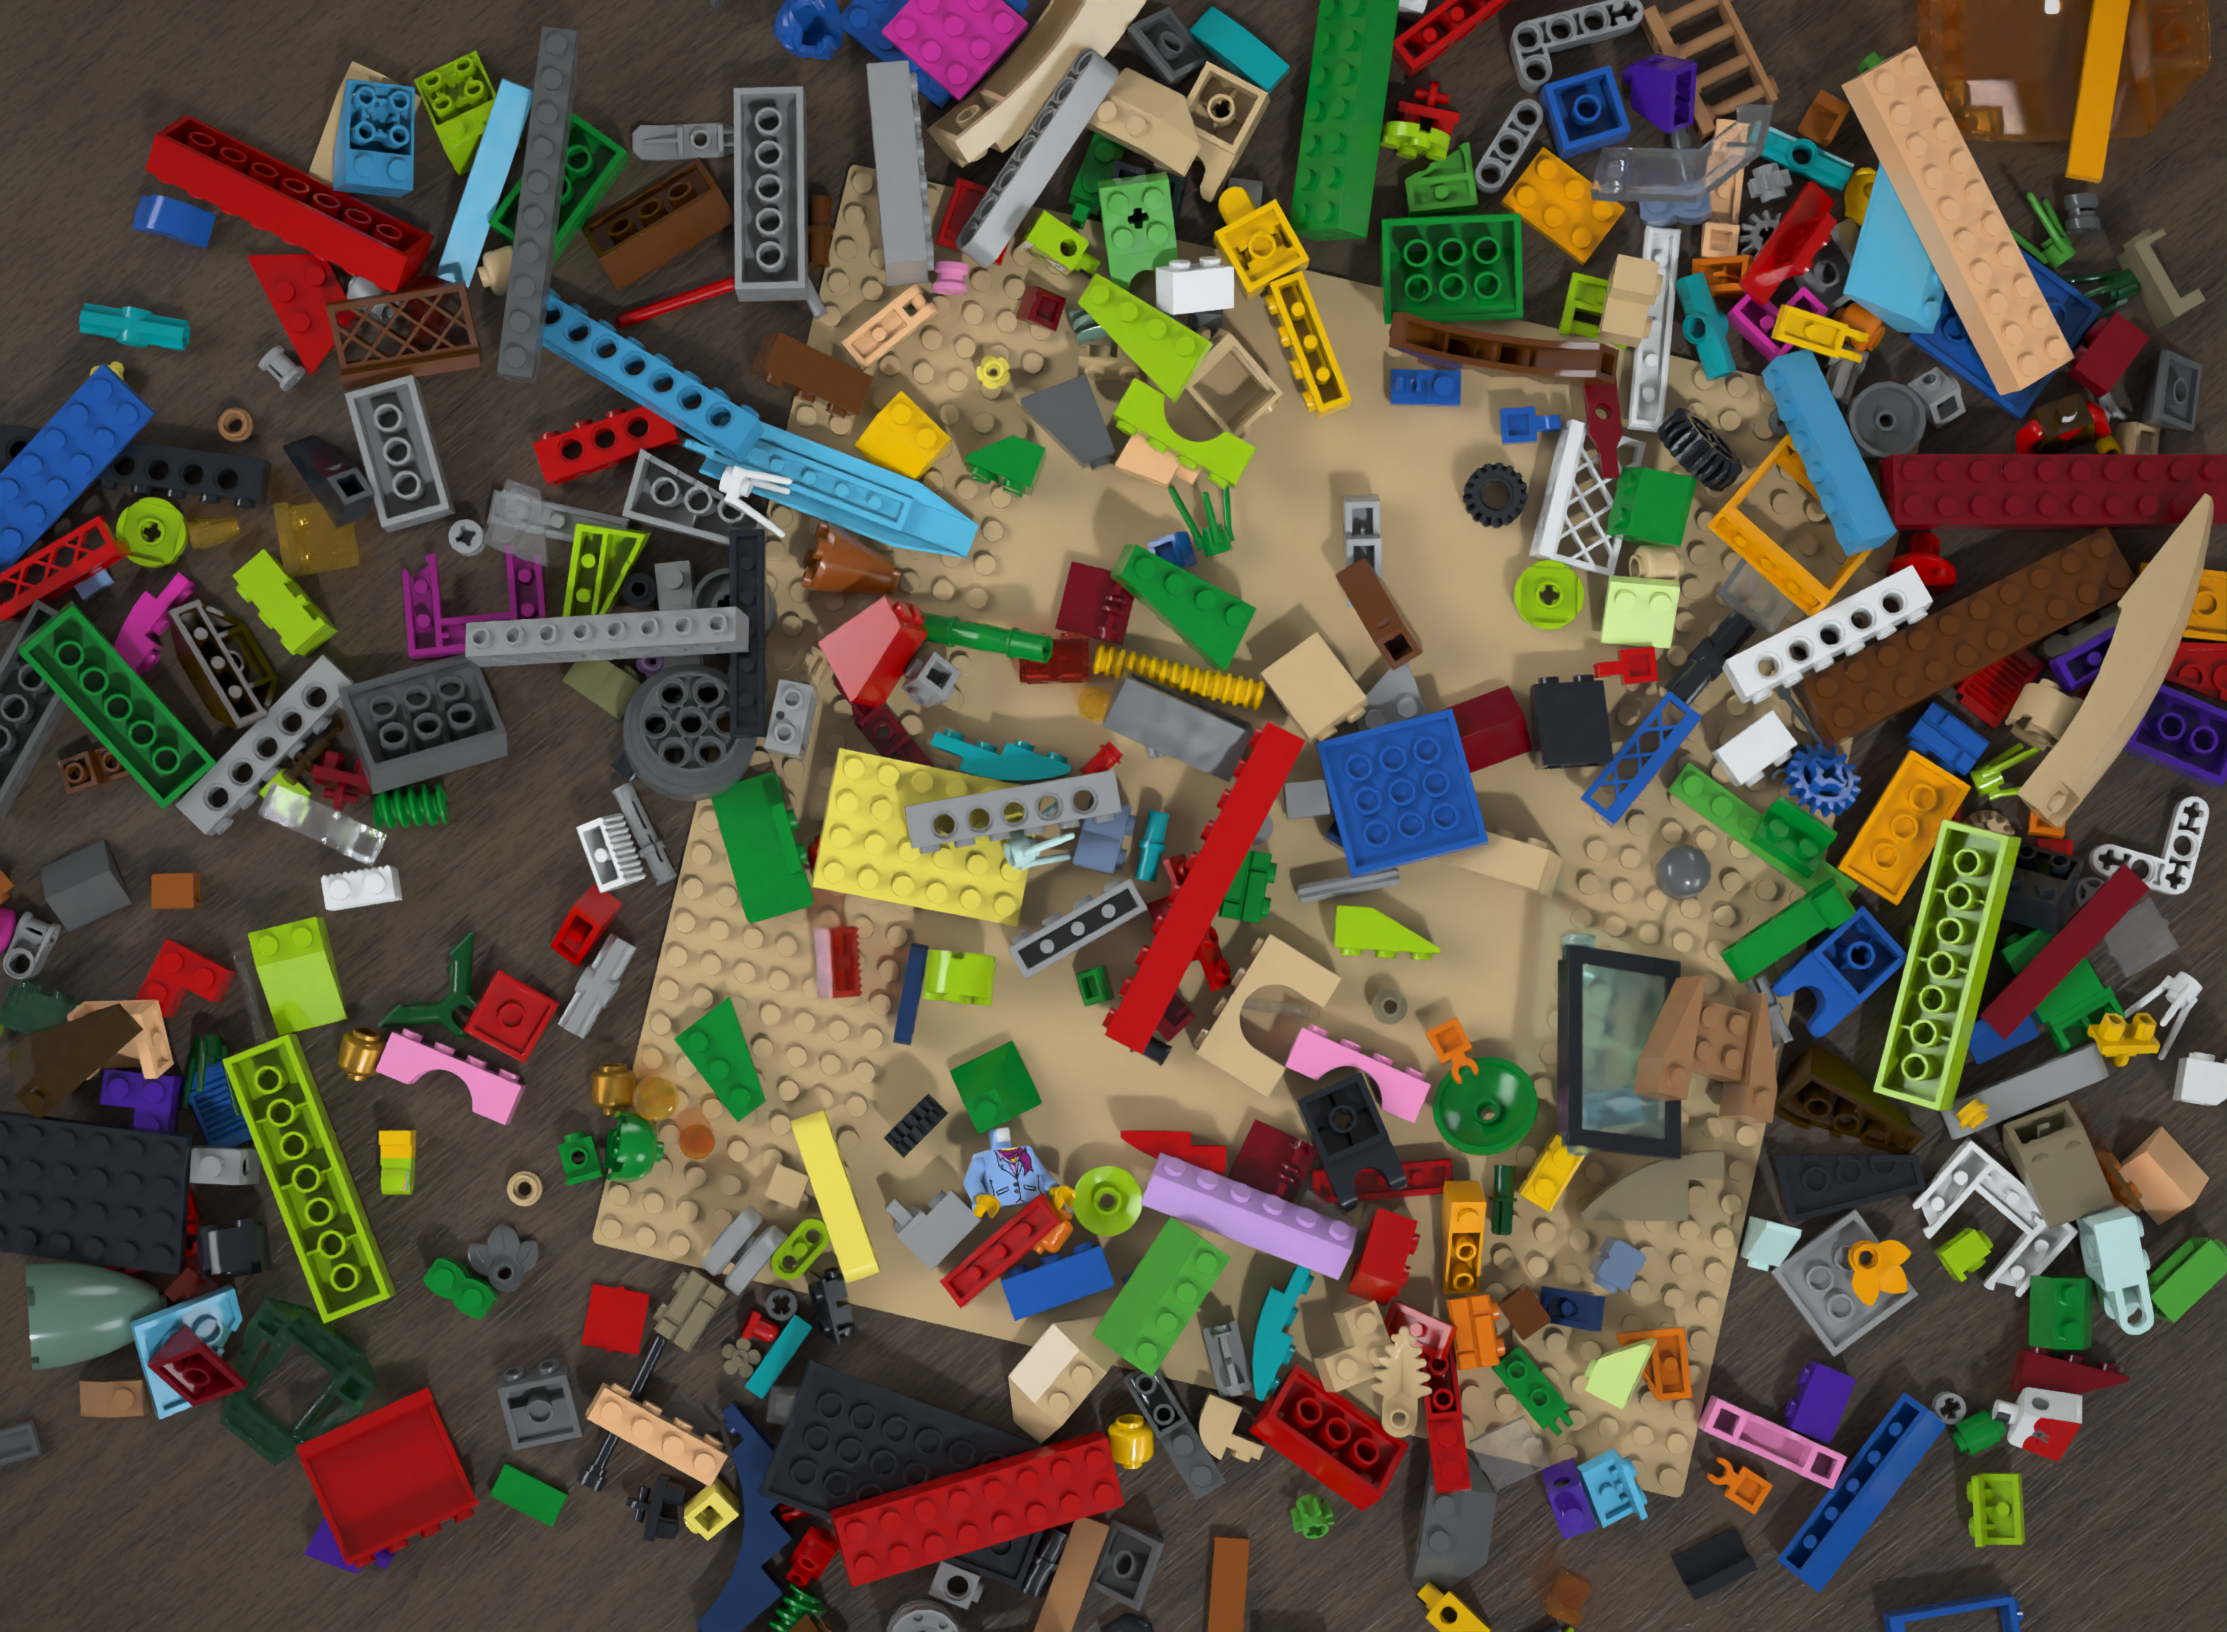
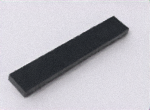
M765 529L730 530V607L736 606L749 617L748 652L730 653L731 738L766 737Z

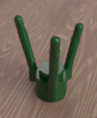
M2114 268L2101 273L2062 278L2068 284L2104 280L2100 287L2086 291L2083 294L2085 298L2104 294L2107 300L2113 299V302L2100 311L2092 324L2116 308L2127 305L2128 297L2138 293L2137 280L2130 269L2117 272Z
M203 1034L193 1037V1047L190 1048V1061L180 1104L181 1110L187 1109L196 1067L198 1066L196 1091L201 1093L204 1088L206 1067L217 1066L218 1060H221L234 1114L236 1117L241 1116L239 1102L222 1061L229 1057V1047L222 1046L221 1036Z

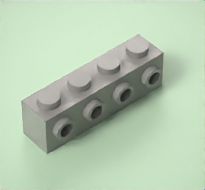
M1119 877L1103 886L1105 893L1093 899L1089 894L1073 903L1072 906L1075 910L1063 917L1058 912L1042 921L1045 928L1032 934L1030 929L1012 938L1011 940L1014 945L1008 948L1024 978L1032 977L1147 911L1148 908L1132 880L1128 879L1123 882L1122 878Z

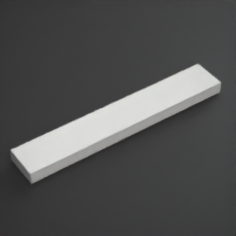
M1646 226L1644 231L1642 259L1660 262L1658 274L1664 275L1661 292L1657 296L1655 305H1649L1647 317L1652 318L1649 338H1642L1639 347H1634L1627 429L1658 432L1657 429L1664 420L1680 229Z

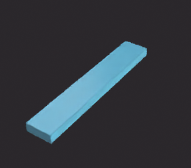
M504 78L501 79L435 274L436 277L450 282L465 281L466 287L469 288L490 227L488 222L495 213L532 105L534 89Z

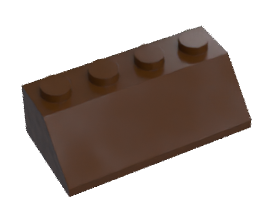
M698 157L584 224L581 230L618 290L625 285L633 284L640 276L652 269L665 265L669 259L679 253L694 248L701 240L713 233L723 231L730 223L734 222V214L720 189Z

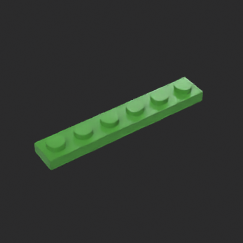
M1687 762L1667 789V792L1805 892L1808 893L1826 880L1834 878L1849 899L1859 886L1822 858L1815 873L1807 879L1749 841L1762 815L1691 763Z

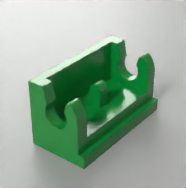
M2103 986L2104 990L2043 1024L2060 1054L2067 1052L2069 1049L2090 1038L2087 1034L2089 1025L2100 1024L2105 1013H2117L2125 1017L2110 986Z

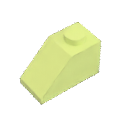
M1652 1337L1605 1352L1598 1361L1592 1359L1584 1374V1378L1588 1380L1584 1391L1623 1409L1630 1402L1658 1340Z

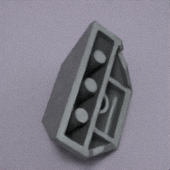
M1468 1453L1471 1491L1435 1494L1432 1464L1429 1457L1411 1586L1423 1588L1430 1581L1438 1590L1447 1591L1487 1564L1497 1492Z

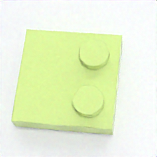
M1609 575L1600 633L1601 643L1644 647L1654 646L1670 649L1680 592L1679 581Z

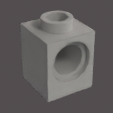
M1325 779L1283 784L1286 820L1321 817L1330 814L1329 808L1332 807Z
M940 1561L928 1594L968 1610L971 1601L978 1603L985 1583L979 1581L981 1577L979 1574ZM953 1576L964 1577L968 1582V1588L961 1593L953 1592L948 1585L950 1578Z

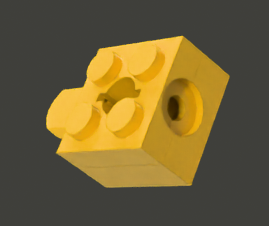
M1231 187L1222 193L1219 198L1218 210L1227 226L1214 233L1213 242L1225 264L1234 266V280L1246 301L1267 291L1270 282L1307 269L1310 259L1276 199L1257 209L1247 191L1242 187Z

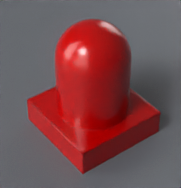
M751 1307L740 1331L741 1336L747 1340H750L751 1336L767 1343L775 1342L781 1333L779 1326L770 1320L760 1317L759 1310Z

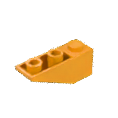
M1444 1181L1442 1200V1278L1444 1294L1478 1293L1487 1204L1479 1181Z

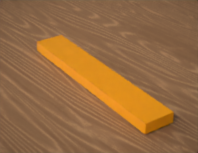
M2093 0L2065 177L2094 183H2100L2102 180L2130 0Z

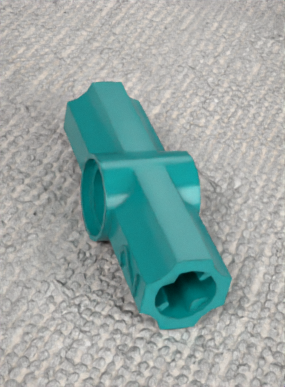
M1762 122L1758 123L1749 141L1748 152L1772 163H1777L1784 169H1788L1789 174L1792 176H1803L1838 193L1843 191L1854 167V164L1817 148L1811 140L1797 139ZM1796 150L1804 152L1808 163L1804 165L1796 163L1792 152Z
M1704 272L1695 273L1677 280L1675 287L1686 316L1683 321V334L1690 343L1695 344L1707 381L1717 380L1735 373L1737 369L1725 337L1729 327L1728 319L1724 313L1716 310Z
M85 303L80 313L79 332L82 334L115 339L118 343L140 348H147L150 345L164 349L185 351L189 344L190 322L187 320L154 315L153 312L124 306L122 309L92 303Z

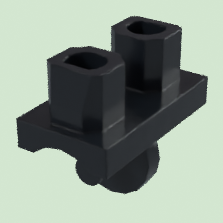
M660 1473V1476L657 1477L652 1501L648 1500L650 1487L640 1486L638 1498L627 1497L626 1505L635 1508L633 1521L643 1523L645 1511H649L643 1540L654 1542L656 1538L675 1539L677 1536L680 1519L662 1514L665 1503L683 1506L687 1486L670 1481L671 1475Z

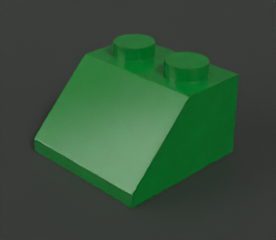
M1622 467L1620 477L1617 480V491L1613 507L1608 517L1609 523L1606 534L1639 546L1681 547L1697 480L1693 477L1646 467Z
M2031 1275L2029 1346L2056 1350H2084L2092 1347L2093 1279L2090 1276Z

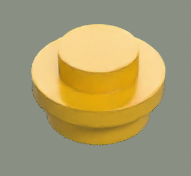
M1978 1098L1967 1104L1956 1114L1960 1121L1959 1126L1962 1129L1969 1126L1972 1130L1980 1126L1988 1119V1115L1985 1113L1990 1108L1988 1104H1982Z

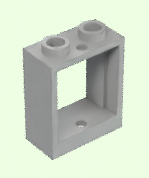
M779 679L764 748L770 754L805 761L819 692L814 686Z

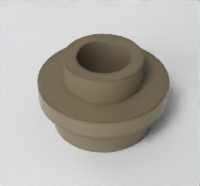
M1392 989L1383 990L1375 996L1372 1003V1011L1380 1022L1395 1024L1406 1015L1407 1002L1400 992ZM1387 1000H1392L1396 1003V1010L1392 1014L1384 1011L1383 1005Z

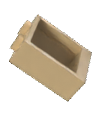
M1220 329L1209 339L1213 346L1183 392L1220 434L1228 431L1242 439L1253 429L1252 423L1261 414L1263 416L1267 415L1278 405L1277 399L1283 392L1230 332ZM1229 352L1262 390L1226 423L1197 391L1194 385Z

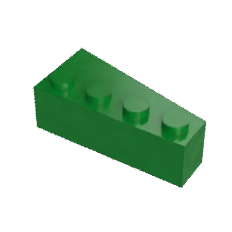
M1125 544L1110 574L1142 605L1151 610L1165 626L1172 629L1183 639L1186 645L1204 658L1205 662L1214 670H1227L1257 608L1137 544Z

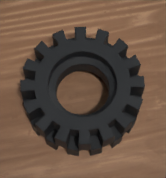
M1498 462L1493 465L1489 463L1485 464L1482 468H1478L1470 476L1463 490V503L1466 504L1465 510L1467 514L1470 513L1473 517L1472 520L1476 523L1480 522L1482 526L1487 528L1489 526L1500 528L1503 525L1507 526L1522 513L1528 499V494H1526L1527 485L1526 482L1522 481L1521 478L1523 476L1520 472L1516 473L1513 470L1514 467L1510 465L1503 466V463ZM1497 482L1506 487L1509 498L1505 506L1495 509L1484 503L1482 491L1487 484Z
M928 1093L884 1139L904 1158L948 1112Z

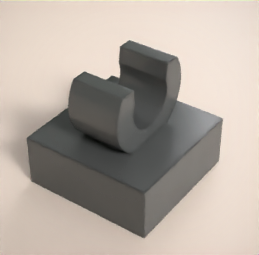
M1223 309L1188 313L1187 325L1191 326V330L1198 333L1200 327H1208L1211 338L1217 333V328H1222Z

